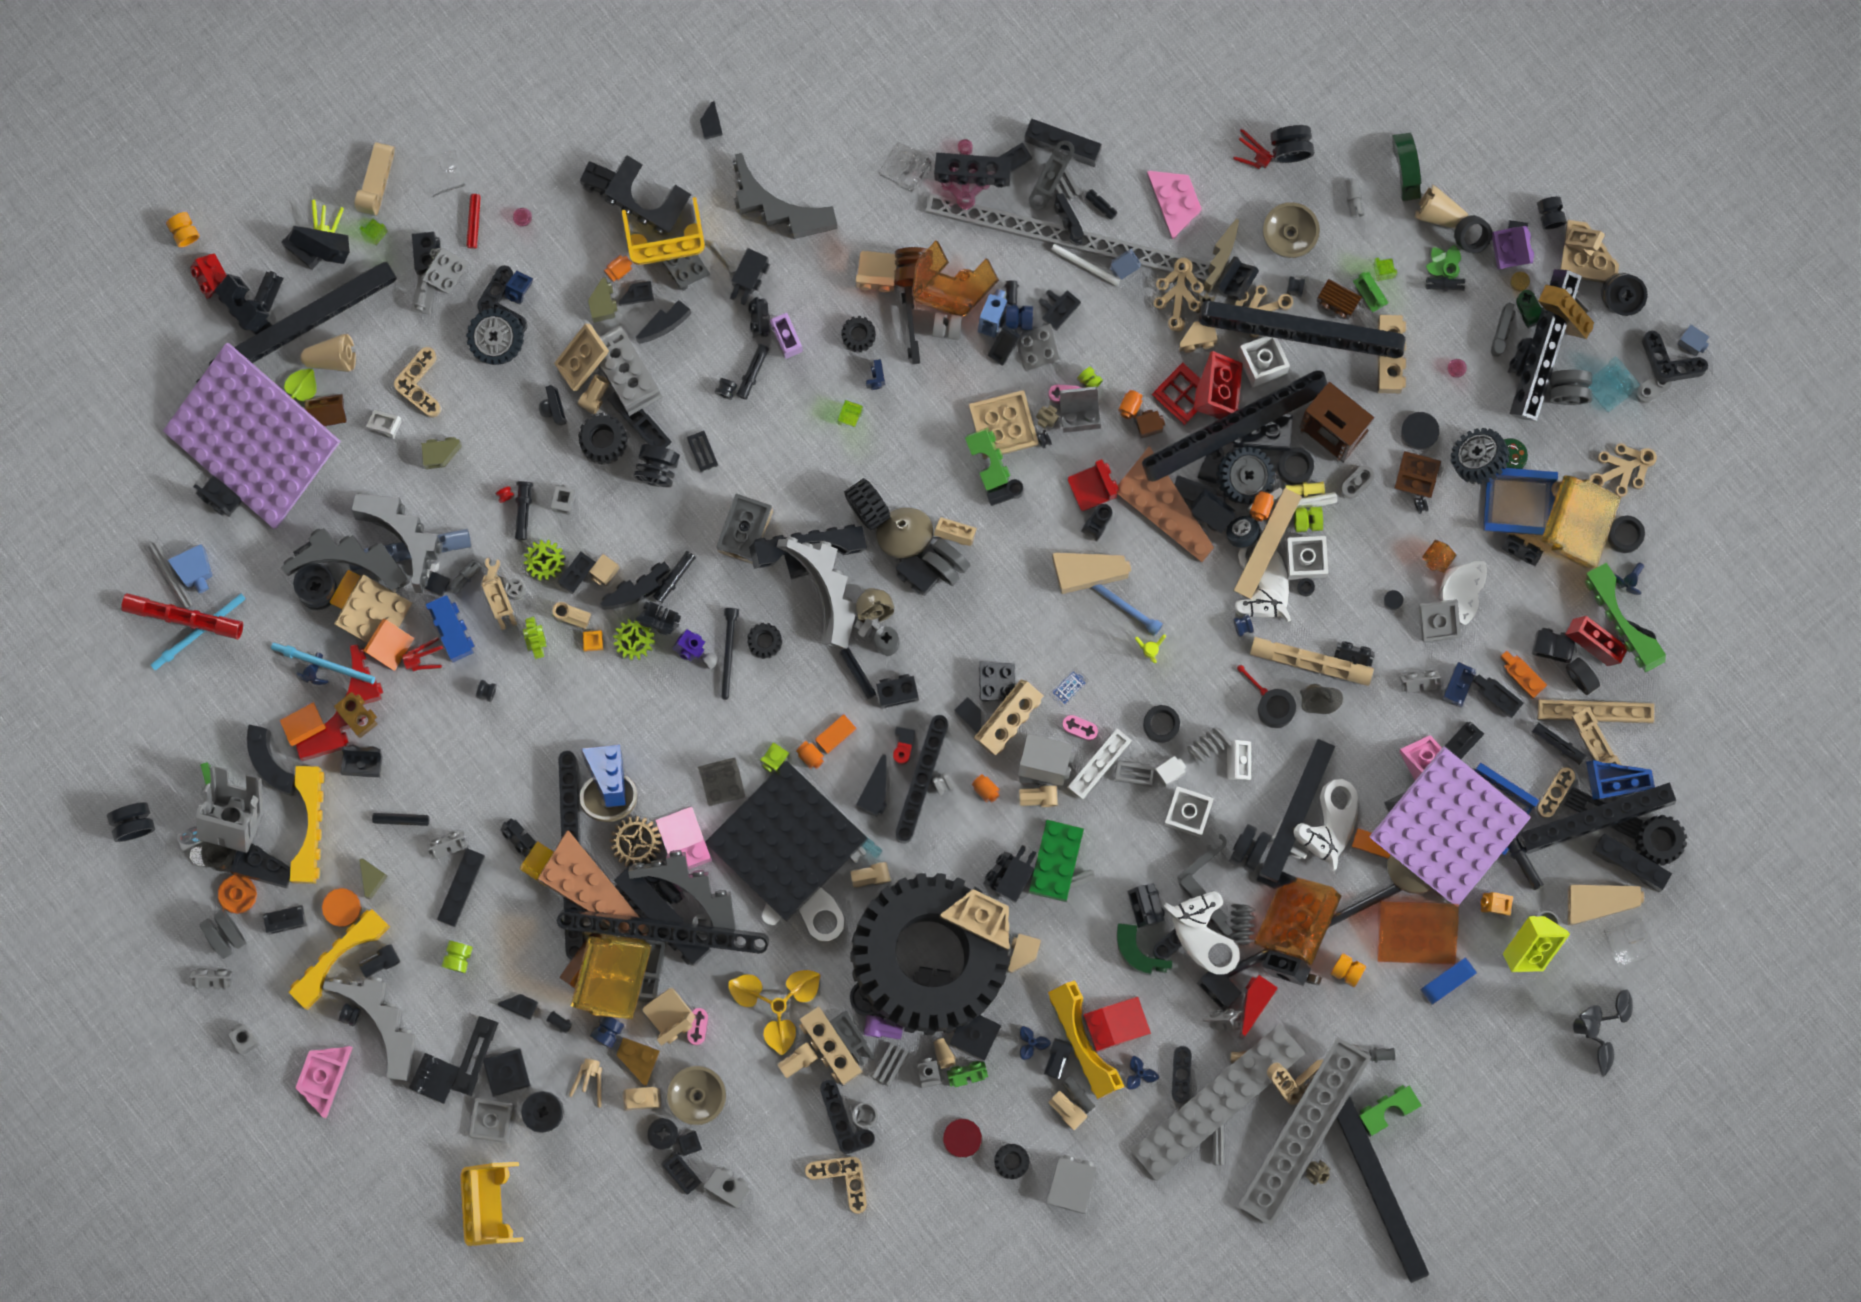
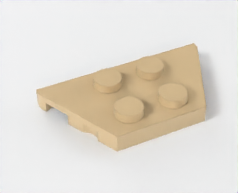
M974 889L940 915V918L1001 948L1008 950L1010 947L1009 906Z

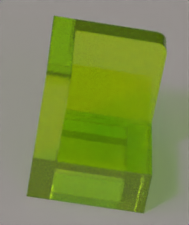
M374 218L365 228L363 226L359 228L361 234L375 245L388 232L386 226L383 223L380 224Z
M1379 257L1375 258L1373 266L1377 281L1396 278L1398 272L1394 268L1392 258L1380 260Z
M845 400L837 420L838 425L842 426L843 423L856 427L858 419L864 411L863 406Z

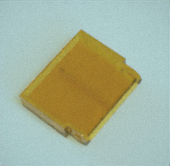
M1564 475L1541 541L1552 546L1551 551L1585 568H1597L1621 497L1587 479H1577Z
M604 934L602 938L588 937L571 1006L586 1010L592 1015L633 1019L652 945L643 939Z

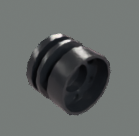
M650 444L641 445L638 457L646 463L636 464V469L639 471H634L633 477L650 486L672 487L673 481L671 479L675 477V474L668 469L677 468L680 455L664 447Z
M316 563L307 564L300 568L294 576L293 586L295 593L305 607L311 610H322L332 605L330 600L337 590V584L327 567ZM317 586L320 590L318 592L315 591V587Z
M541 1091L527 1097L522 1105L521 1114L523 1122L529 1129L534 1132L544 1133L552 1131L559 1126L563 1120L564 1108L558 1096L551 1092ZM545 1106L547 1107L546 1111L549 1113L541 1117L538 1109H542Z

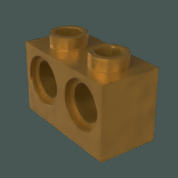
M351 692L334 705V708L359 738H362L378 725L375 721L378 717L371 709L366 710L363 706L366 702L359 694L355 696ZM349 703H356V708L353 711H347ZM362 717L368 718L365 726H359V720Z

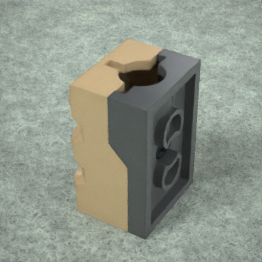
M736 493L716 546L718 553L753 564L749 546L754 543V540L764 538L773 514L772 505Z

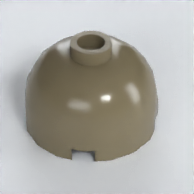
M869 588L857 599L856 612L859 621L862 623L867 618L870 620L879 618V622L894 614L895 607L892 598L884 590Z

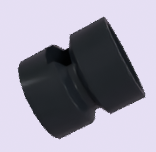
M1549 197L1537 202L1538 211L1540 214H1543L1540 218L1543 229H1554L1567 223L1565 213L1561 211L1563 209L1561 197Z

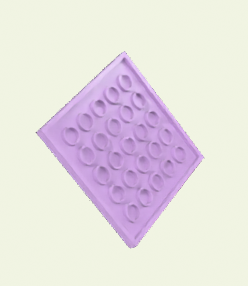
M1443 746L1369 837L1453 905L1458 907L1531 817Z

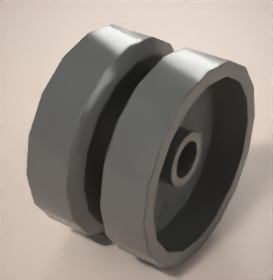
M1573 369L1552 372L1550 385L1555 387L1550 391V401L1552 403L1582 405L1592 401V390L1588 388L1592 385L1591 372Z
M938 539L933 545L935 553L927 552L921 560L936 572L941 580L950 586H954L959 580L957 572L965 573L970 567V563L946 541Z
M220 909L214 914L217 925L208 918L199 925L212 948L225 959L232 954V948L228 941L237 949L247 943L231 917L224 909Z

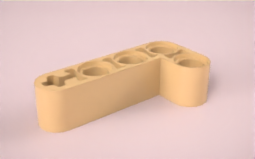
M377 142L374 144L362 190H358L355 197V207L358 212L378 215L395 153L394 146Z

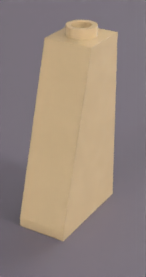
M1052 554L1061 594L1128 579L1129 572H1131L1130 563L1125 561L1124 555Z
M1570 885L1568 886V925L1572 926L1638 908L1644 902V892L1641 891V886Z

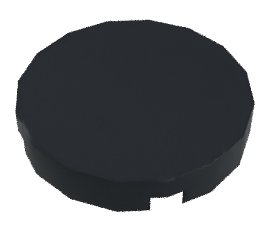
M1415 412L1409 415L1404 420L1401 428L1403 440L1409 447L1416 450H1425L1437 441L1440 433L1437 420L1431 414L1425 412Z

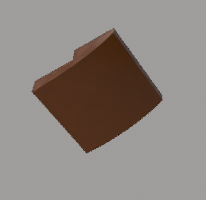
M1404 451L1394 488L1431 498L1441 460Z

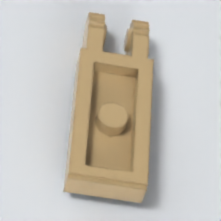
M498 576L481 583L501 630L506 629L502 616L507 614L513 626L517 625L512 606L500 577Z

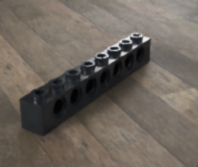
M1554 269L1549 285L1566 289L1575 300L1582 276L1569 270ZM1542 307L1509 413L1523 420H1538L1567 326V322L1563 318L1545 310L1544 307Z
M1669 782L1521 832V837L1527 849V854L1675 805L1676 798Z

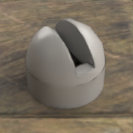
M708 653L701 657L709 670L716 666L718 660L715 654Z

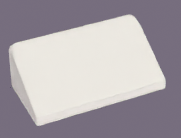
M1230 741L1231 745L1227 744V779L1251 780V742Z

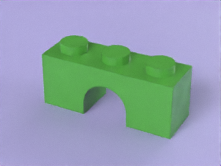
M988 427L967 435L965 440L972 456L984 453L990 458V466L979 473L986 490L1008 483L1011 474L1008 467L1002 463L1003 454L1000 448L997 449L995 446L996 438L993 431H989Z
M1402 1085L1393 1090L1395 1094L1389 1098L1385 1095L1378 1099V1105L1373 1108L1368 1105L1360 1110L1362 1114L1359 1117L1370 1137L1389 1126L1384 1118L1385 1110L1388 1107L1397 1108L1404 1117L1422 1106L1410 1085L1406 1088Z

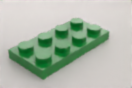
M1046 820L1029 889L1030 894L1067 902L1084 828Z

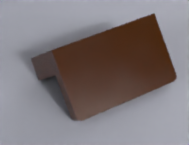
M343 394L305 400V410L323 426L347 422Z

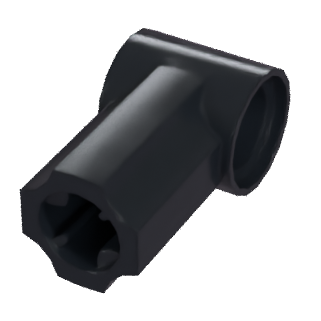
M1012 479L1008 483L985 491L990 505L994 506L1011 499L1020 498L1024 493V487L1021 481ZM1018 485L1021 489L1018 493H1012L1010 491L1011 486Z
M390 944L379 949L376 954L362 960L358 964L364 976L368 978L383 969L386 970L399 964L400 959L393 945Z
M1058 1038L1054 1039L1044 1072L1045 1075L1060 1079L1066 1060L1068 1061L1072 1049L1071 1043Z

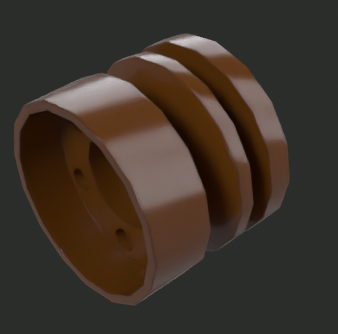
M905 247L895 251V258H897L895 265L901 267L895 270V285L899 287L912 286V288H927L934 285V271L930 269V267L934 266V260H932L934 258L933 250L922 247Z

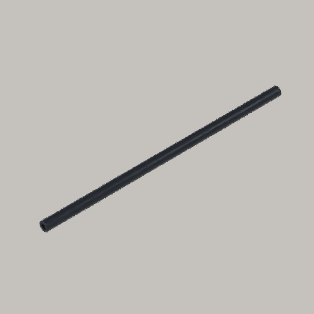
M1393 884L1238 962L1236 968L1225 975L1227 978H1230L1265 960L1269 950L1281 952L1403 890Z

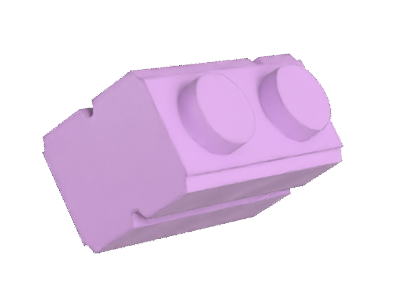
M785 313L771 319L770 325L785 359L803 352L802 345L788 314Z

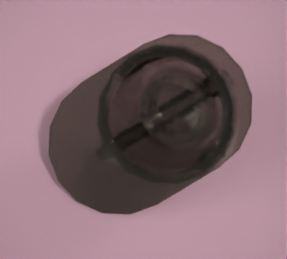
M1314 683L1300 690L1301 706L1306 713L1330 714L1339 709L1343 703L1342 693L1335 688L1323 687L1320 684Z
M202 842L191 849L190 860L197 866L210 867L214 871L221 872L233 865L236 850Z

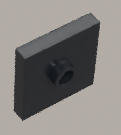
M979 1015L968 1025L957 1027L950 1045L985 1061L1001 1025Z

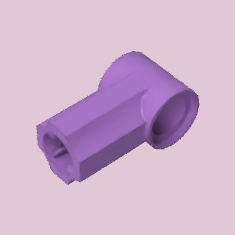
M866 1016L863 1035L901 1040L903 1026L896 1024L893 1027L886 1023L884 1018Z

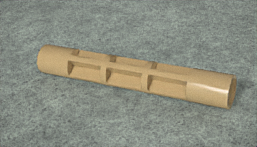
M1255 636L1250 655L1366 686L1370 685L1374 671L1372 667L1361 664L1355 665L1353 662L1277 642L1271 643L1270 640Z

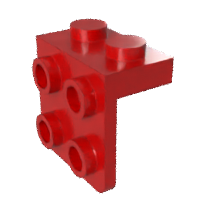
M1102 459L1096 461L1095 466L1068 477V483L1081 511L1089 510L1117 498L1116 491H1119L1116 481H1112L1109 476L1111 470L1108 463L1104 464Z

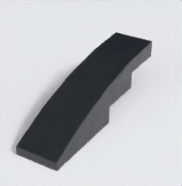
M615 392L607 398L647 444L666 448L672 443L643 409L629 416Z

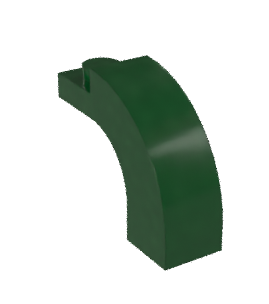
M1411 132L1392 135L1393 153L1398 163L1401 199L1402 201L1421 199V172Z
M1118 923L1116 933L1117 947L1123 960L1132 969L1149 976L1152 974V968L1156 969L1155 972L1167 973V970L1172 969L1173 961L1152 959L1140 952L1136 943L1137 925Z

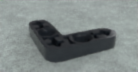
M500 266L480 297L477 308L481 313L483 311L482 304L486 305L489 303L492 309L497 307L496 309L508 311L519 321H522V331L525 332L528 327L526 319L499 304L505 294L506 284L514 275L509 266ZM506 271H508L509 277H504L502 282L505 285L503 286L500 283L502 279L501 272L505 273ZM492 287H500V293L492 295L490 293Z
M1648 331L1642 339V344L1653 373L1660 382L1700 377L1708 369L1707 361L1701 357L1671 362L1663 340L1656 331ZM1659 353L1663 359L1658 360L1653 354ZM1677 367L1685 368L1686 373H1680Z

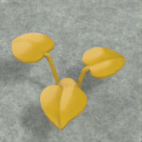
M800 970L792 973L786 981V987L791 992L784 999L777 997L769 1000L759 995L762 991V983L758 977L751 974L742 975L730 980L728 986L732 997L741 1006L753 1007L757 1002V998L770 1004L771 1010L777 1014V1021H771L765 1026L763 1036L771 1048L780 1055H783L790 1049L796 1036V1028L793 1022L788 1019L781 1021V1013L787 1007L786 1002L792 995L799 1002L811 1001L818 992L820 974L811 970Z

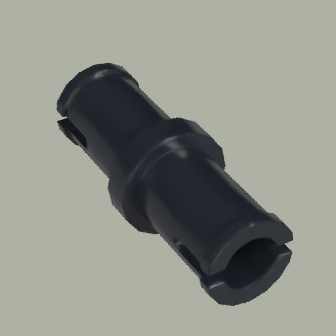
M1448 277L1426 278V283H1433L1427 284L1426 290L1435 289L1443 290V292L1448 290H1465V285H1457L1465 284V279H1448Z

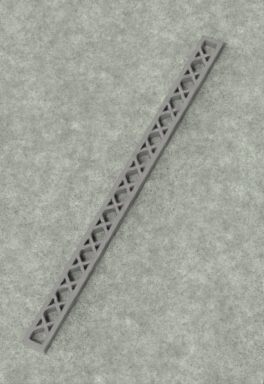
M930 193L926 213L1056 244L1110 259L1120 256L1116 254L1114 248L1123 246L1125 251L1131 248L1133 252L1139 250L1143 253L1144 257L1139 259L1141 266L1167 273L1174 271V268L1168 262L1173 259L1187 258L1192 264H1196L1199 269L1193 273L1197 280L1205 282L1208 278L1205 271L1209 269L1211 262L1084 231V237L1088 239L1089 243L1085 246L1073 245L1070 239L1065 242L1059 237L1064 232L1070 235L1068 229H1065L1064 226ZM933 200L940 201L944 206L939 210L931 208ZM957 205L962 211L958 214H952L949 208ZM977 210L980 216L972 219L968 212ZM993 214L997 217L998 221L989 223L986 217ZM1008 219H1013L1016 225L1009 228L1004 222ZM1030 223L1033 225L1034 230L1025 232L1022 226ZM1050 228L1053 234L1045 237L1041 230ZM1103 241L1106 243L1107 248L1098 250L1095 244ZM1154 255H1159L1162 262L1154 264L1150 258ZM1184 264L1181 265V270L1185 268Z

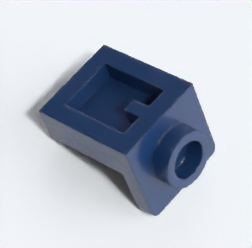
M516 270L506 284L504 297L512 302L521 304L524 294L533 283V278Z
M881 359L873 360L874 366L871 367L873 378L877 377V379L866 380V386L871 388V390H878L886 385Z

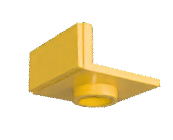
M537 841L521 864L520 870L537 880L554 851Z

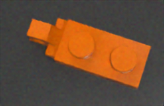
M1508 651L1501 655L1500 658L1506 663L1504 668L1507 670L1508 675L1532 699L1547 686L1522 658H1519L1517 655L1513 657Z

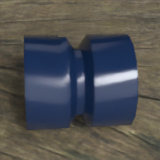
M1007 305L1006 326L1014 330L1018 327H1021L1022 330H1032L1033 306L1023 305L1019 308L1017 305Z
M603 1012L598 1020L599 1026L594 1027L590 1037L612 1049L617 1040L615 1036L621 1033L625 1025Z

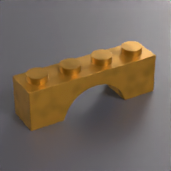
M1545 285L1538 302L1545 310L1557 314L1567 322L1565 330L1567 335L1587 339L1593 330V320L1566 289Z

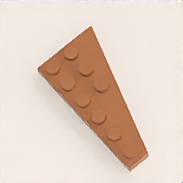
M1149 446L1117 485L1119 491L1116 492L1198 560L1203 562L1214 549V546L1196 518L1192 516L1191 510L1168 475L1153 482L1147 480L1142 461L1154 454Z
M567 830L537 880L585 911L639 917ZM601 920L602 922L610 926L609 921ZM621 922L620 928L622 930H629V925L626 922ZM639 925V930L641 932L644 929L645 925ZM629 938L634 942L637 940V938Z

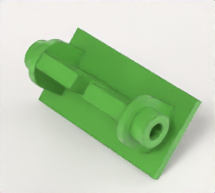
M1363 272L1358 276L1359 278L1353 280L1372 313L1389 303L1369 272Z
M973 1061L967 1066L952 1067L947 1071L950 1086H955L956 1088L967 1085L966 1077H970L972 1083L985 1080L988 1077L987 1070H985V1062Z

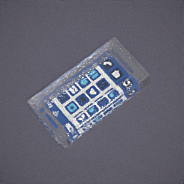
M1075 667L1049 693V696L1063 708L1089 682V679Z

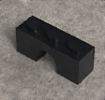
M227 274L215 289L219 300L229 308V313L236 317L242 329L257 331L269 317V313L260 302L248 299L244 303V297L250 289L240 277Z

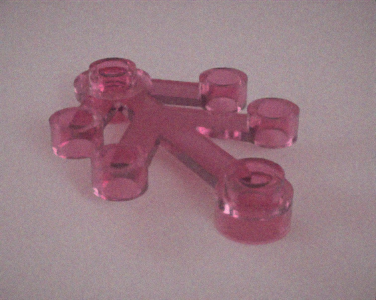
M963 139L958 143V152L960 154L970 155L972 153L973 144L970 140ZM964 147L969 148L968 151H963L962 149ZM955 168L950 169L952 172L958 171ZM949 182V186H944V183H941L942 189L950 191L957 197L958 207L964 210L972 208L975 204V197L982 190H987L990 185H976L969 191L970 183L962 185L961 191L952 182ZM964 199H968V200H969L968 203H963L962 201H963Z

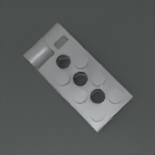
M621 325L601 335L600 339L609 352L600 362L599 366L628 415L630 416L662 398L659 388Z

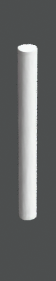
M1056 244L1053 245L1051 251L1118 286L1120 279Z

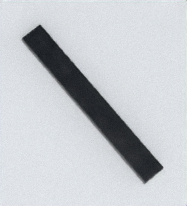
M1317 739L1260 871V876L1276 883L1278 882L1296 840L1293 833L1294 829L1298 824L1303 823L1336 746Z

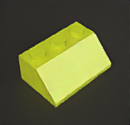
M1531 916L1526 919L1513 940L1508 944V947L1503 952V956L1511 972H1541L1545 970L1570 934L1545 916Z

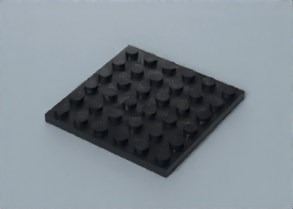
M786 760L705 843L787 922L868 838Z

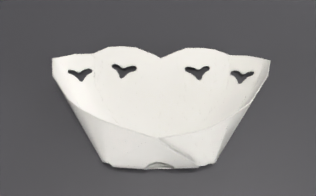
M1474 561L1446 570L1442 580L1439 599L1440 601L1458 600L1460 623L1464 625L1472 620L1479 606L1478 593L1484 587L1487 576V567L1484 561ZM1479 565H1481V572L1477 569ZM1480 578L1478 585H1476L1474 580ZM1471 600H1473L1471 603L1472 607L1468 604Z

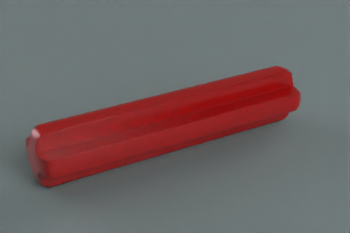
M479 194L470 195L466 243L467 248L470 249L477 248L481 201Z

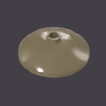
M1294 202L1283 203L1273 208L1266 216L1263 224V236L1267 246L1274 253L1285 258H1298L1309 253L1316 245L1320 234V226L1315 214L1308 207ZM1291 231L1294 235L1288 236L1287 232Z
M905 507L890 512L891 517L877 527L876 538L880 548L886 554L896 558H908L921 553L927 548L933 537V526L930 518L916 508Z
M624 775L626 805L606 807L593 778H590L580 792L581 807L586 815L597 821L612 822L622 819L634 809L637 803L638 793L636 785L628 776Z
M1390 854L1387 863L1388 874L1398 888L1413 894L1425 893L1433 889Z
M691 1066L678 1072L670 1082L667 1092L668 1104L673 1114L682 1122L690 1125H703L714 1120L723 1110L726 1102V1089L722 1079L711 1069L702 1066ZM696 1093L701 1094V1098L699 1100L694 1099V1095Z

